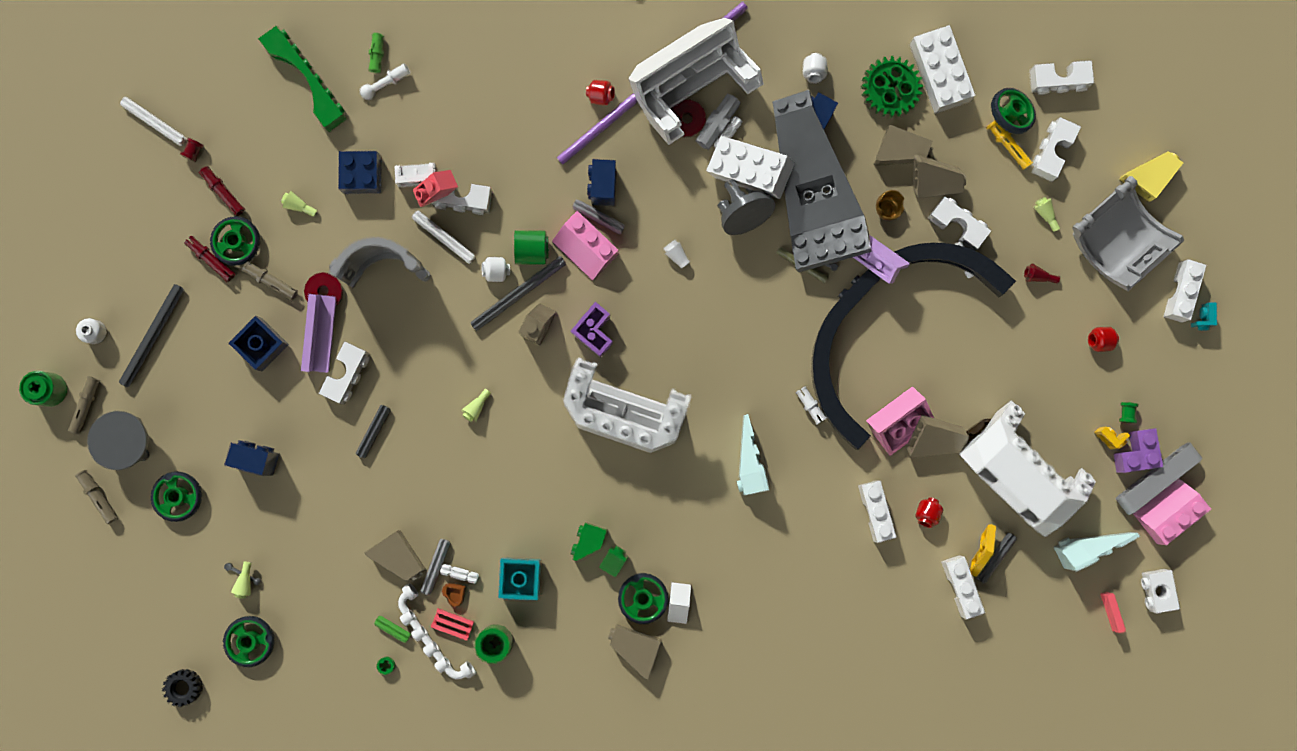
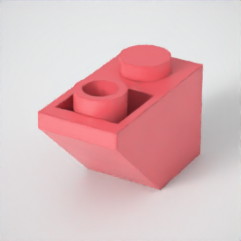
M451 170L439 171L429 175L413 189V192L420 207H423L448 196L458 188V185Z

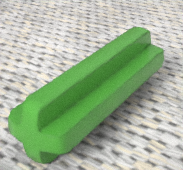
M378 616L374 622L375 626L403 643H406L411 636L409 632L382 616Z

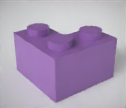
M595 302L573 327L571 333L601 358L613 344V341L600 331L611 315Z
M1156 428L1129 432L1132 451L1113 454L1117 473L1163 467Z

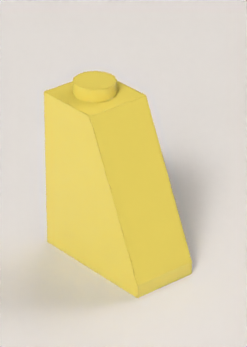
M1168 151L1127 172L1119 180L1125 183V179L1129 176L1134 177L1138 182L1135 187L1136 193L1150 202L1158 197L1182 166L1183 162L1179 160L1180 158L1176 154Z

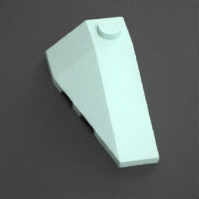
M748 414L743 416L739 481H737L739 492L743 491V495L769 490L763 464L759 463V450L757 445L754 444L755 437Z
M1128 532L1076 539L1065 538L1059 541V545L1055 546L1054 549L1064 569L1078 571L1098 561V556L1112 553L1113 547H1122L1140 536L1138 533Z

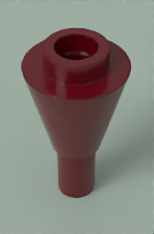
M1033 263L1027 266L1024 271V277L1027 282L1048 281L1056 284L1060 282L1059 276L1049 274Z

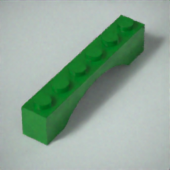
M275 26L258 38L273 59L292 65L305 76L312 91L313 113L328 132L347 120L344 116L346 112L340 103L335 104L332 100L335 96L329 88H323L321 85L324 83L317 73L314 75L311 72L313 67L306 58L302 60L299 56L302 52L296 44H290L288 40L291 38L284 29L280 30Z

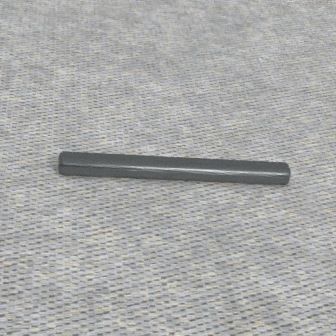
M561 256L557 257L471 322L472 327L476 331L481 329L566 265L565 260Z
M174 284L120 378L119 383L121 385L130 387L184 291L183 287Z

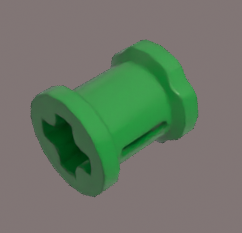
M1121 402L1122 416L1119 422L1137 423L1136 408L1139 404Z

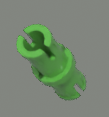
M372 33L368 69L372 73L381 72V60L384 56V35L381 33Z

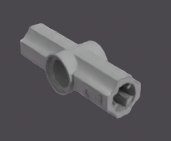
M727 94L719 107L707 119L706 125L697 137L696 142L704 149L709 150L730 123L731 117L739 108L741 102L733 95Z

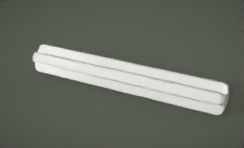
M124 97L120 102L122 107L179 146H182L186 141L183 135L129 98Z
M416 211L413 214L412 219L464 261L470 264L474 260V254L420 211Z

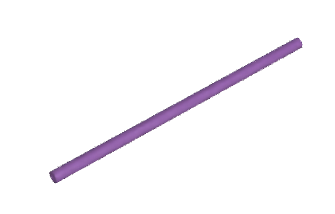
M741 2L723 18L735 21L748 10V7L744 2ZM634 93L557 157L562 165L635 105L638 101Z

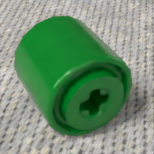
M515 230V265H545L547 259H549V236H546V231Z
M32 371L22 378L19 392L22 399L30 405L53 407L59 405L65 399L67 385L65 380L58 374Z
M500 624L487 626L477 635L475 640L476 654L486 663L502 661L509 654L513 646L511 632ZM495 637H498V641H500L501 644H498L496 647H494L493 643L490 642V640H493Z

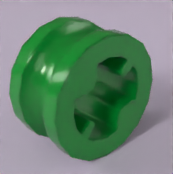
M383 657L377 662V670L380 674L387 675L395 669V662L390 657ZM387 660L389 661L388 664H391V668L384 671V667L381 668V663H385Z

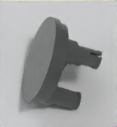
M731 179L729 181L733 187L729 185L728 181L724 187L731 196L732 204L730 205L729 201L725 199L720 201L717 206L722 213L721 225L724 232L729 235H740L763 224L772 215L775 209V202L765 192H756L746 188L749 194L745 195L740 190L736 180Z
M123 411L106 413L100 416L89 430L87 445L90 455L104 468L111 470L127 469L137 462L146 461V458H149L146 428L142 420L131 413Z

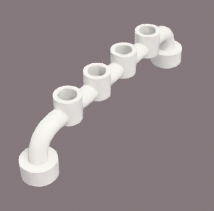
M408 583L402 588L403 593L398 601V607L403 614L400 616L401 622L405 626L410 624L413 627L414 631L411 634L417 642L422 639L426 645L423 648L424 653L428 657L434 656L438 661L434 664L438 672L442 673L445 671L453 679H462L464 677L470 679L473 677L476 671L468 661L460 666L461 671L457 672L451 667L450 661L443 656L438 645L431 640L427 630L417 621L413 611L409 610L406 600H413L418 596V592L412 584Z

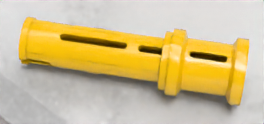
M996 120L986 127L987 130L990 129L994 134L996 141L1004 145L1023 170L1033 163L1010 135L1011 133L1000 127ZM1011 145L1016 149V151L1020 154L1022 158H1020L1017 155V153L1013 150Z

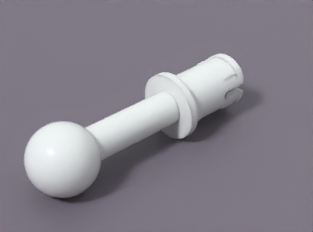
M404 63L392 71L388 70V76L373 85H363L360 89L362 98L370 100L375 96L376 91L391 82L396 85L398 80L410 74L407 65Z

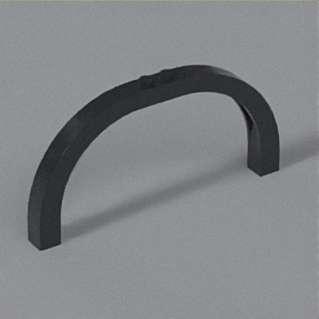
M932 242L907 246L894 251V253L906 260L909 265L922 262H937L965 270L980 280L997 297L1003 296L1016 282L1014 278L994 261L979 252L963 246ZM869 269L862 276L857 275L850 282L853 286L849 290L845 288L837 296L839 298L838 302L829 311L817 333L811 358L812 384L818 404L834 430L855 450H858L871 435L846 412L836 396L830 377L829 356L834 335L844 317L882 279Z

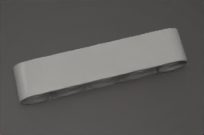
M1190 442L1182 445L1162 461L1163 467L1151 469L1116 497V501L1127 515L1135 513L1202 460L1201 455Z

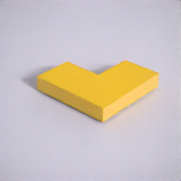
M988 524L981 534L980 548L971 560L970 573L974 577L978 576L994 553L995 525Z

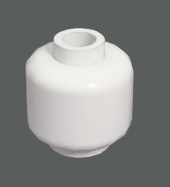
M818 53L807 56L803 61L804 78L811 83H819L827 76V59Z
M487 257L485 262H482V277H485L489 282H503L506 275H510V264H506L505 259L502 257Z
M84 319L77 325L76 335L82 342L98 344L106 336V327L98 320Z

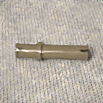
M250 261L246 262L242 268V272L255 278L256 282L267 285L291 301L298 293V290L268 273V270L255 266Z
M87 376L83 391L79 393L80 399L67 431L81 434L91 402L96 398L94 394L100 382L99 379Z
M87 470L76 474L75 477L82 485L84 494L89 496L106 524L115 521L118 517L98 489L100 487L98 483H94Z

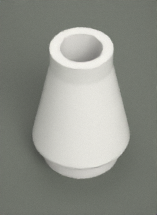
M673 240L663 248L666 252L665 254L678 264L680 268H683L690 262L680 242Z

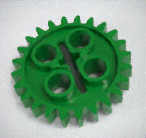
M892 55L888 61L884 56L882 63L877 59L875 65L870 64V70L865 71L864 74L867 77L862 78V82L865 84H862L861 89L866 91L862 93V96L868 97L865 103L871 102L869 109L877 108L875 114L883 111V117L887 113H889L890 118L894 116V113L900 117L902 111L907 114L909 109L913 110L915 107L914 103L917 104L919 102L917 97L922 95V92L919 90L923 88V85L918 83L922 80V77H916L919 70L913 71L914 64L908 66V59L903 63L901 62V57L895 61ZM891 72H898L899 77L892 76ZM875 80H880L883 86H877ZM901 87H906L909 93H903ZM885 96L891 97L892 100H893V102H891V103L886 102L885 99H884V97H885Z

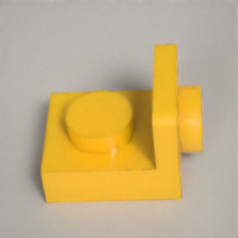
M1106 426L1099 427L1094 432L1109 449L1122 448L1128 442L1126 439L1130 436L1128 433H1121L1116 437V432Z

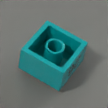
M501 558L498 598L538 600L540 598L542 559Z

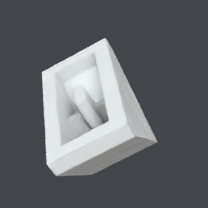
M672 582L668 622L687 624L690 584Z

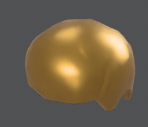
M896 190L882 193L875 205L879 217L887 221L899 218L905 209L903 206L904 196Z

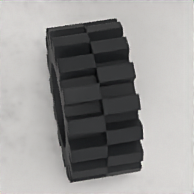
M182 669L166 678L167 680L163 682L165 687L162 688V692L165 691L166 693L163 697L168 698L167 703L172 702V706L178 705V707H182L199 698L201 695L199 692L202 691V688H200L202 681H198L200 676H195L196 672H189L190 669ZM181 680L189 685V691L186 695H180L176 691V684Z

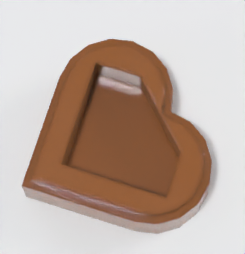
M448 583L443 587L442 594L445 598H448V602L452 607H458L463 603L466 585Z

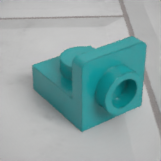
M1217 302L1202 304L1199 311L1202 321L1191 323V327H1198V331H1208L1210 327L1217 326Z

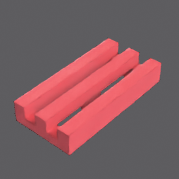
M1110 592L1101 593L1100 595L1112 631L1118 633L1125 632L1126 629L1115 595Z
M438 608L431 627L468 640L475 621ZM440 614L469 624V626L467 628L465 626L459 625L449 620L440 618ZM437 622L465 631L466 634L441 626Z

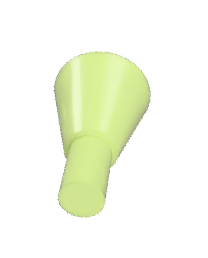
M292 191L289 194L285 193L282 197L281 203H283V208L315 216L317 210L306 205Z
M1043 197L1036 201V206L1033 208L1046 222L1048 221L1053 232L1059 230L1060 227L1055 219L1051 198Z
M484 389L478 398L462 409L464 412L462 416L470 422L473 420L477 421L484 402L491 392Z
M244 561L242 572L231 591L235 594L234 597L245 599L246 596L251 595L249 575L251 562Z

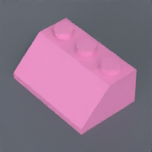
M578 211L566 221L552 240L592 281L619 255V250Z
M911 387L866 421L874 436L891 456L909 442L921 415L934 418L926 399Z
M1178 478L1133 513V515L1157 544L1167 545L1209 512L1211 508L1199 493Z

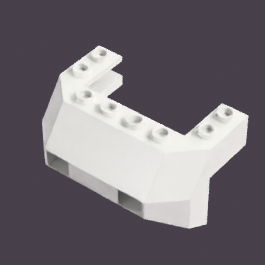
M727 18L705 23L693 29L638 64L628 78L633 93L648 121L668 145L684 136V132L680 129L681 122L670 108L728 72L747 94L764 84L761 69L739 47L734 21Z
M578 357L566 390L564 406L579 429L649 453L675 443L691 395L687 394L685 396L676 393V390L672 389L668 403L665 405L592 380L597 363L593 362L591 364L582 361V358Z
M1009 401L994 414L986 429L964 446L959 454L1035 530L1046 537L1061 527L1087 502L1096 481L1082 468L1078 471L1075 479L1072 476L1066 480L1062 479L1052 466L1042 460L1036 451H1033L1021 437L1014 433L1025 413L1020 406L1016 405L1013 401Z

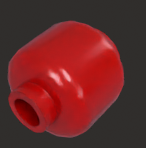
M593 80L590 86L586 88V96L589 97L591 104L606 106L614 100L615 88L609 81Z
M1096 327L1088 335V344L1096 352H1110L1116 348L1119 342V336L1112 327Z
M924 499L920 501L915 517L920 525L932 528L939 524L944 509L937 499Z

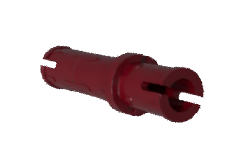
M205 166L200 170L199 175L207 182L210 190L219 196L235 216L241 215L245 208L225 187L223 180L218 178L209 166Z
M193 235L188 237L190 241L186 239L184 245L191 249L199 260L202 259L219 274L225 282L231 281L229 276L232 279L234 278L235 273L217 259L207 246H203Z

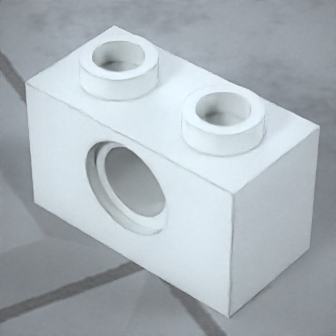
M1161 569L1142 573L1141 585L1145 590V604L1150 612L1161 613L1180 609L1172 570ZM1160 586L1161 594L1157 596L1156 589Z

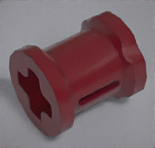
M188 137V143L180 155L196 162V157L204 145Z

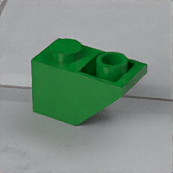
M587 522L584 523V526L580 525L577 536L580 537L578 544L573 545L570 554L573 555L572 560L577 561L601 549L607 529Z
M617 545L615 548L611 546L599 568L616 578L627 560L626 551Z

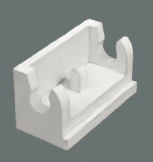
M435 163L395 166L396 185L398 187L418 186L429 175L436 172Z

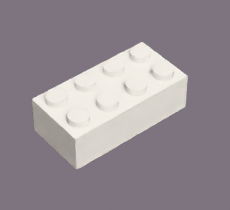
M950 25L915 36L909 45L934 114L969 103L975 97V93Z
M721 136L706 171L716 179L728 181L729 183H731L729 180L735 179L738 186L756 192H765L769 196L780 199L795 163L786 155Z

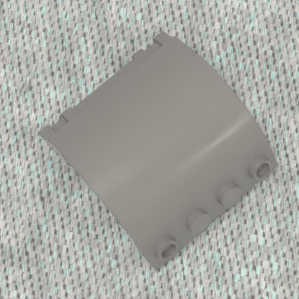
M1132 176L1125 179L1123 185L1116 187L1115 191L1090 214H1086L1080 223H1076L1072 227L1074 239L1082 254L1091 265L1109 281L1127 291L1134 287L1184 242L1183 235L1160 224L1144 208L1135 190L1138 182Z
M366 238L349 245L341 252L337 259L335 258L329 266L330 271L328 272L354 288L363 272L371 264L383 259H398L404 261L406 267L411 272L416 273L420 280L426 282L431 277L429 271L421 265L422 263L411 252L399 244L384 238Z

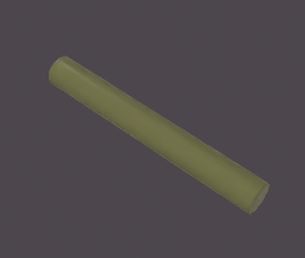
M780 247L776 253L795 264L794 255ZM815 268L806 270L807 273L823 283L828 279V276Z

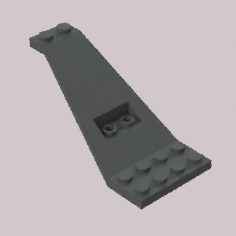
M810 90L772 101L779 152L788 156L795 163L784 190L797 272L872 252L865 215L815 113Z

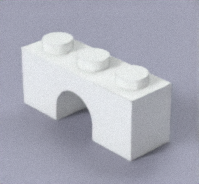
M1092 61L1072 62L1067 67V77L1065 78L1056 74L1054 63L1034 65L1030 70L1032 93L1038 92L1040 95L1048 94L1050 91L1065 93L1076 89V92L1086 91L1094 83Z
M1061 117L1055 122L1052 121L1047 129V132H1049L1047 139L1044 138L1040 144L1039 149L1042 150L1033 160L1032 166L1034 167L1032 173L1051 182L1058 178L1065 160L1056 155L1055 145L1065 148L1070 147L1074 143L1081 127Z
M471 184V189L467 196L462 198L456 197L453 191L448 196L432 202V204L438 209L451 207L458 212L472 210L474 214L483 215L484 212L489 213L492 189L488 186Z
M944 197L928 217L930 221L941 229H944L949 222H958L963 228V234L958 241L963 242L965 247L974 251L980 247L991 232L985 222L973 218V214L970 211L961 209L952 198Z
M1189 259L1178 264L1174 281L1178 282L1177 290L1174 296L1168 299L1163 317L1178 322L1191 320L1206 269L1205 264Z
M344 342L336 359L345 364L346 374L341 379L327 376L319 394L340 404L348 402L352 395L351 389L353 385H356L360 380L361 375L359 373L362 367L365 368L368 364L369 353Z
M881 481L858 485L862 502L868 511L870 520L868 524L873 541L878 543L896 538Z
M958 555L941 561L946 577L955 590L956 598L954 599L960 616L969 619L985 613L965 557Z

